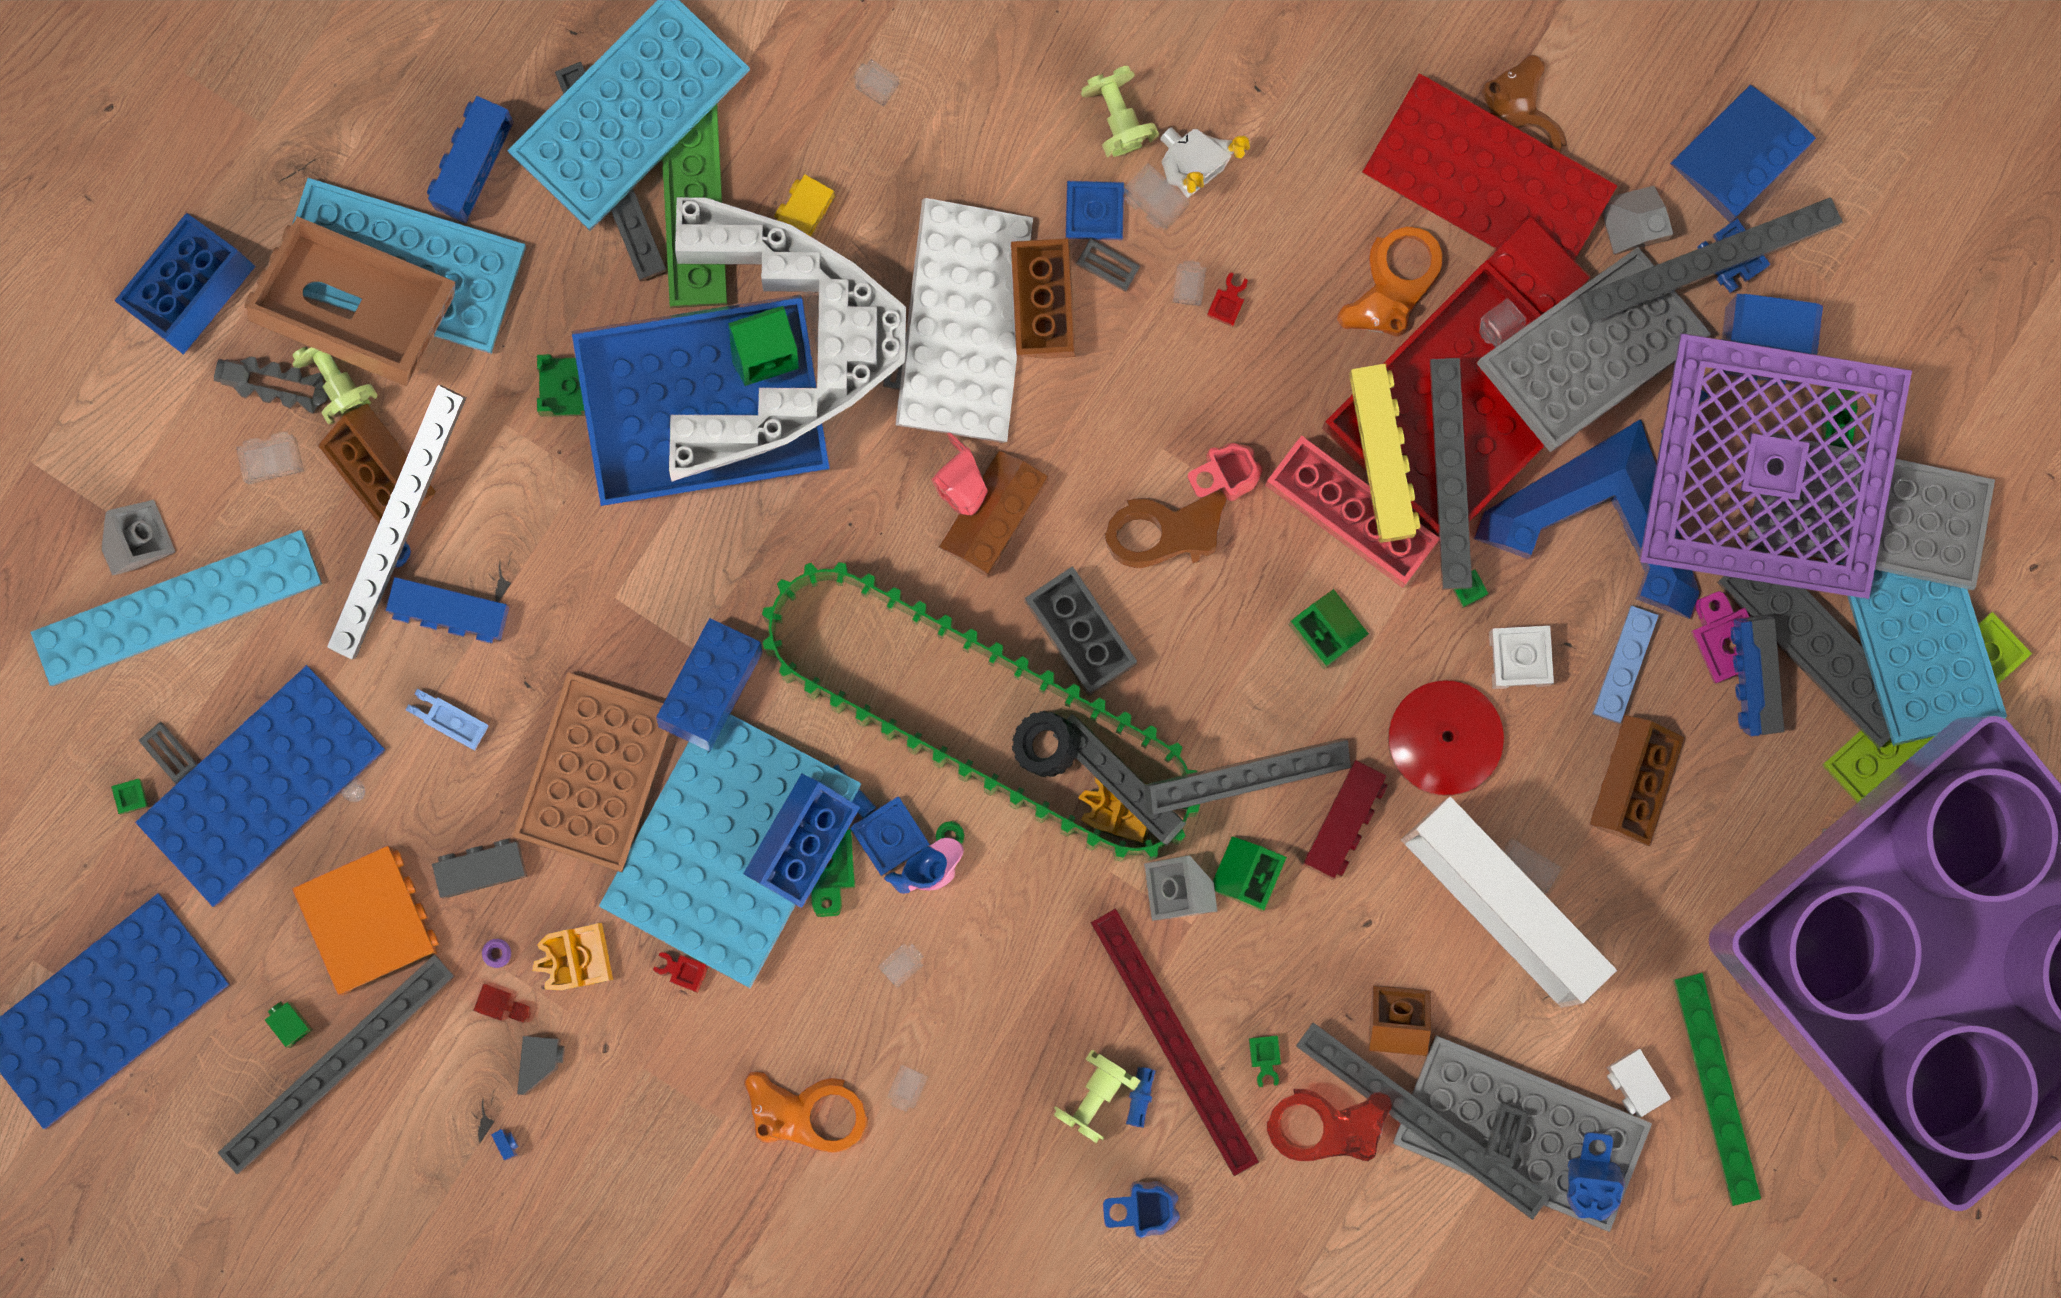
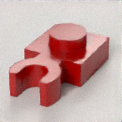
M1232 272L1226 278L1225 285L1227 290L1223 291L1218 288L1207 313V317L1231 327L1234 326L1244 299L1237 295L1246 289L1248 279L1244 278L1240 286H1234L1231 283L1234 275Z
M660 952L658 956L667 960V966L663 969L654 967L653 970L662 976L672 974L669 982L698 993L709 966L682 955L675 962L672 956Z

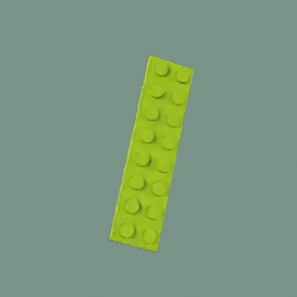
M1991 612L1978 625L1998 685L2032 653ZM1860 730L1822 766L1858 803L1935 736L1893 746L1890 738L1878 749Z

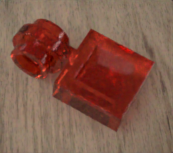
M483 984L473 1010L502 1021L506 1010L510 1012L508 1018L525 1023L526 1018L529 1019L531 1015L529 1013L530 1006L516 1001L510 1006L508 1002L511 993Z

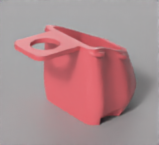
M947 433L951 444L960 452L943 466L931 480L938 495L954 511L959 514L973 515L979 510L988 490L970 449L967 446L965 447L954 435Z
M1228 443L1220 448H1211L1206 454L1207 463L1190 471L1187 477L1198 497H1205L1220 489L1227 500L1235 501L1241 495L1254 489L1263 469L1261 464L1254 460V450L1252 447ZM1201 472L1210 473L1214 480L1212 486L1209 488L1199 487L1196 482L1198 474Z

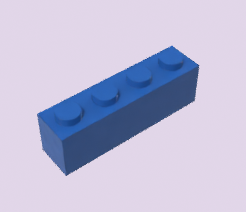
M394 577L386 611L389 614H393L392 619L395 621L409 623V620L413 619L421 621L420 626L437 630V626L449 628V634L464 637L465 633H471L476 635V640L492 644L493 639L501 641L509 607L503 603Z

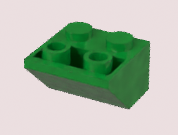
M783 306L728 323L732 363L744 386L799 369L797 347Z
M1334 589L1311 604L1288 624L1323 669L1327 668L1369 635Z
M1232 836L1213 879L1215 892L1263 912L1287 857Z

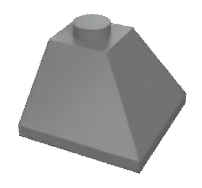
M1655 186L1612 196L1602 212L1614 255L1634 250L1637 247L1642 248L1669 241L1673 235L1666 206Z
M154 500L105 512L102 552L112 575L139 569L176 552Z
M1191 856L1144 864L1152 921L1218 912L1214 883Z

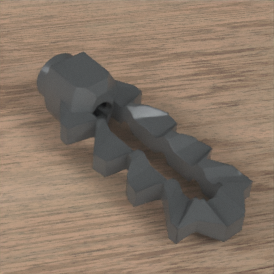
M252 356L240 362L218 359L214 381L233 387L242 398H247L256 391L265 403H271L278 397L283 406L291 409L298 402L306 411L312 414L318 406L328 400V395L323 388V375L321 373L302 378L300 368L295 367L290 368L286 373H281L280 365L275 362H271L259 370L256 357ZM250 372L312 386L315 388L313 399L249 384Z

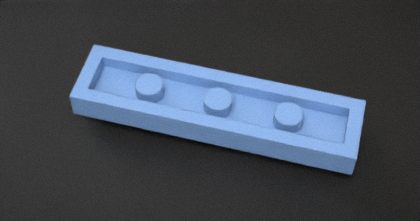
M1630 606L1595 704L1593 715L1618 724L1621 723L1659 615Z

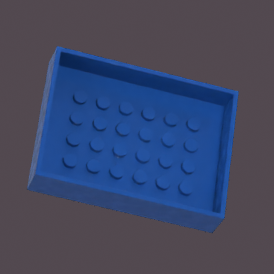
M801 295L572 331L601 506L830 469L823 425L821 423L793 441L760 455L672 482L669 472L671 415H758L759 388H817ZM783 306L797 347L799 369L744 386L732 363L728 323Z

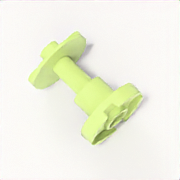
M1129 66L1120 67L1113 71V75L1105 78L1103 74L1094 76L1087 80L1088 85L1082 88L1081 96L1085 98L1103 94L1111 116L1107 118L1113 137L1102 144L1106 157H1109L1111 154L1113 157L1127 154L1143 147L1141 143L1146 138L1149 139V142H1152L1159 137L1154 123L1140 125L1133 108H1126L1118 87L1127 83L1135 76Z
M303 347L292 355L295 360L293 362L295 368L316 363L326 380L323 388L331 403L323 409L322 415L327 424L336 423L335 417L340 415L342 417L344 414L365 404L370 405L371 402L368 398L373 397L376 399L378 396L371 384L356 388L348 372L341 373L332 356L312 347L309 349Z
M1091 1050L1086 1060L1096 1066L1097 1069L1085 1086L1089 1089L1088 1094L1073 1117L1056 1106L1054 1109L1057 1111L1054 1116L1072 1128L1077 1123L1080 1125L1078 1131L1097 1143L1099 1139L1103 1140L1104 1137L1087 1126L1103 1101L1106 1100L1110 1103L1121 1084L1135 1091L1140 1080L1126 1073L1124 1069L1104 1056Z

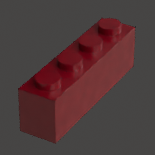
M1357 760L1353 762L1302 865L1331 880H1334L1336 875L1343 876L1349 864V861L1345 860L1350 849L1356 850L1362 838V835L1358 834L1362 824L1368 826L1375 812L1371 808L1375 798L1381 800L1387 789L1388 784L1384 783L1387 775Z

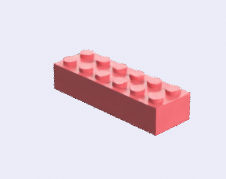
M1302 435L1265 484L1266 487L1402 588H1404L1439 541V537L1420 524V529H1416V535L1413 538L1380 543L1369 485Z

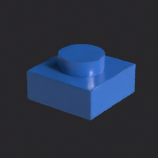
M500 1129L491 1134L503 1160H509L517 1155L515 1149L519 1146L512 1132L506 1133L505 1129Z

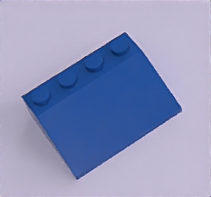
M1750 84L1670 164L1731 223L1813 143L1816 137L1794 116Z
M186 212L114 301L184 355L256 266L236 248Z

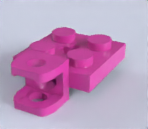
M1718 591L1696 601L1695 609L1702 627L1691 631L1714 684L1738 674L1733 667V656L1737 655L1736 646L1733 648V654H1730L1729 651H1724L1722 646L1725 644L1724 639L1728 638L1732 641L1730 630L1731 627H1734V619L1749 617L1746 608L1733 612L1727 597ZM1710 602L1715 604L1714 611L1709 608Z

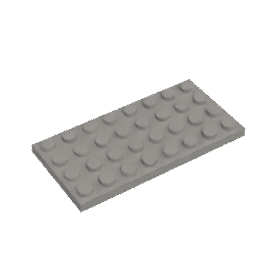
M1639 247L1477 362L1478 366L1550 453L1673 364L1676 360L1680 333L1703 337L1711 335L1675 291L1590 324L1579 297L1584 293L1653 267L1654 265Z
M1776 433L1771 435L1775 437L1791 439L1789 436L1780 435ZM1800 439V441L1810 443L1808 451L1819 444V442ZM1827 445L1835 457L1847 449ZM1824 449L1810 457L1818 469L1831 461ZM1857 451L1861 459L1864 461L1865 452ZM1852 453L1839 462L1846 473L1860 465ZM1778 458L1771 459L1767 464V470L1770 474H1778L1783 468V463ZM1895 459L1875 570L1974 590L1978 579L1995 479ZM1807 461L1803 480L1814 473ZM1835 465L1822 474L1829 485L1843 477ZM1861 472L1851 478L1857 489ZM1818 477L1805 486L1812 497L1826 489ZM1847 482L1834 490L1841 502L1854 494ZM1802 490L1799 500L1788 498L1795 509L1809 501ZM1760 494L1767 505L1778 498V496ZM1830 494L1817 502L1824 514L1837 506ZM1756 497L1751 516L1763 509ZM1856 500L1845 507L1852 518ZM1784 501L1771 510L1778 521L1792 513ZM1813 506L1800 514L1807 526L1820 518V515ZM1842 511L1828 519L1836 531L1849 522ZM1767 513L1754 522L1761 533L1775 525ZM1796 517L1783 526L1790 538L1803 530ZM1824 522L1811 531L1818 542L1832 534ZM1749 525L1746 543L1758 537L1751 525ZM1851 528L1840 535L1847 546ZM1779 529L1766 538L1770 546L1775 549L1787 541ZM1808 534L1794 543L1801 554L1815 546ZM1836 539L1823 547L1830 559L1844 550ZM1762 541L1757 544V545L1765 546ZM1791 546L1784 550L1794 552ZM1820 551L1812 555L1813 557L1825 559ZM1845 557L1838 562L1844 563Z
M1436 1035L1411 1094L1485 1149L1498 1107L1501 1103L1528 1112L1514 1165L1511 1168L1550 1196L1544 1206L1608 1232L1612 1228L1619 1208L1602 1221L1594 1218H1579L1567 1200L1568 1162L1573 1158L1581 1157L1584 1135L1587 1132L1611 1135L1613 1137V1146L1610 1162L1616 1163L1620 1167L1625 1180V1188L1621 1196L1622 1202L1652 1125L1648 1121ZM1505 1112L1503 1118V1122L1494 1149V1152L1496 1153L1500 1144V1140L1503 1134V1130L1509 1112ZM1515 1115L1504 1151V1156L1508 1157L1519 1120L1517 1115ZM1400 1123L1392 1144L1470 1175ZM1593 1140L1589 1144V1151L1595 1155L1603 1153L1606 1149V1145L1602 1140Z

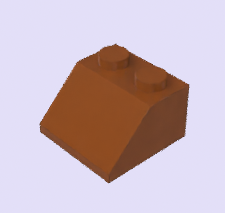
M1373 986L1369 1025V1051L1427 1056L1431 1035V991Z

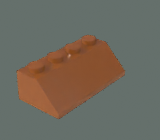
M1068 238L1011 242L1016 355L1044 359L1076 357L1071 256Z
M365 404L344 414L319 443L318 447L375 520L380 523L408 455L369 405ZM431 485L427 490L419 511L437 493Z
M1000 450L982 477L988 492L979 510L973 515L959 514L939 546L943 551L986 577L990 575L1048 481V476L1041 471Z
M1625 715L1622 726L1619 729L1614 751L1610 757L1604 781L1601 785L1596 806L1592 813L1590 825L1607 833L1650 846L1685 737L1653 721Z

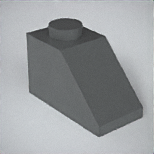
M523 1036L517 1094L527 1095L558 1069V1063H563L565 1046L560 1045V1039Z

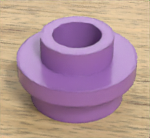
M492 939L484 945L482 958L490 967H503L511 958V948L501 939ZM495 948H500L502 951V956L499 959L492 957V951Z

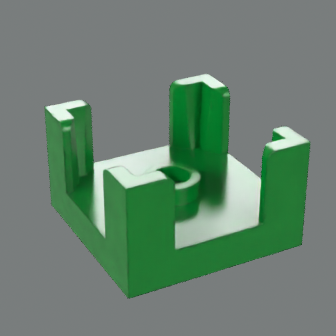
M550 354L537 355V370L539 371L537 412L540 417L585 416L576 358H553Z

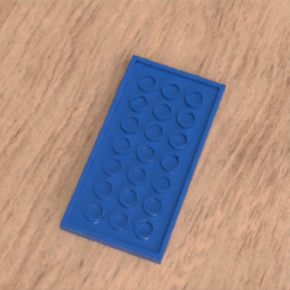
M306 665L135 823L210 905L215 907L385 751V748L310 667Z
M157 893L0 1016V1074L41 1127L47 1129L223 991L230 983L162 895Z

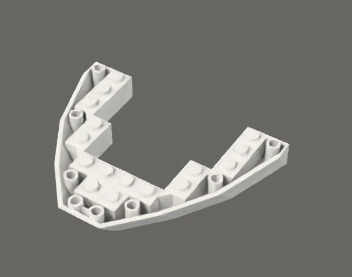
M677 197L675 241L677 264H762L761 280L763 291L819 292L817 388H759L758 415H671L669 455L671 482L760 455L783 446L849 408L905 362L906 307L852 261L790 224L708 198Z

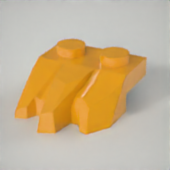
M1095 777V783L1099 787L1098 792L1084 790L1078 797L1092 807V811L1084 813L1081 820L1095 829L1097 828L1103 832L1145 844L1149 829Z
M602 923L549 933L537 944L540 950L546 952V957L534 961L532 971L550 974V978L545 982V990L561 991L613 980Z

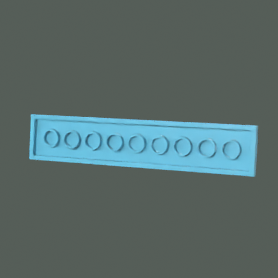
M302 530L31 631L30 633L49 685L55 686L322 585L304 533Z

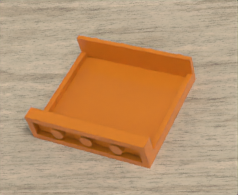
M386 846L292 888L338 995H345L353 991L352 989L430 954L438 953L435 946L439 945V941L434 930H428L424 922V919L428 918L421 902L417 904L412 893L416 892L410 876L405 877L401 870V867L405 864L398 849L393 851L392 847Z

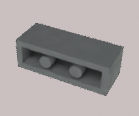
M511 838L494 842L495 847L484 850L483 846L467 849V855L455 857V853L438 857L439 862L433 863L432 867L440 898L446 899L528 877L520 844L518 842L512 843Z

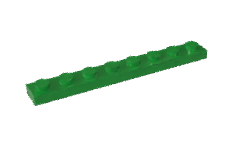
M1703 973L1674 979L1677 998L1731 1206L1760 1200L1761 1196Z

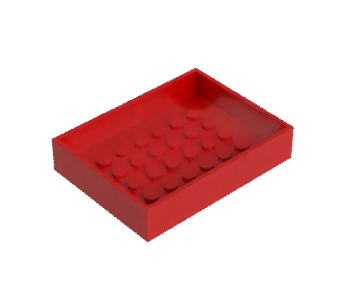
M1486 260L1383 363L1386 365L1387 371H1392L1394 388H1390L1392 399H1397L1399 416H1395L1397 428L1402 427L1404 434V444L1400 446L1402 456L1407 455L1410 472L1405 473L1407 484L1412 483L1415 501H1411L1412 512H1417L1420 524L1437 537H1439L1430 376L1431 359L1460 358L1469 523L1545 447L1477 364L1483 356L1541 316ZM1352 394L1324 422L1322 429L1367 472Z

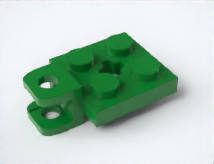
M851 829L846 831L831 857L833 862L829 863L828 868L824 869L811 891L812 907L817 917L838 916L842 909L841 889L855 888ZM824 900H831L832 905L829 908L822 907Z

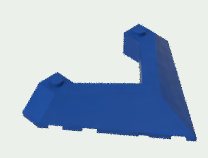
M1641 419L1483 513L1474 539L1528 559L1532 555L1540 531L1611 499L1615 510H1617L1623 522L1628 538L1640 559L1656 471V463ZM1676 528L1675 538H1681L1680 533ZM1640 562L1645 574L1636 600L1690 619L1700 592L1693 571Z

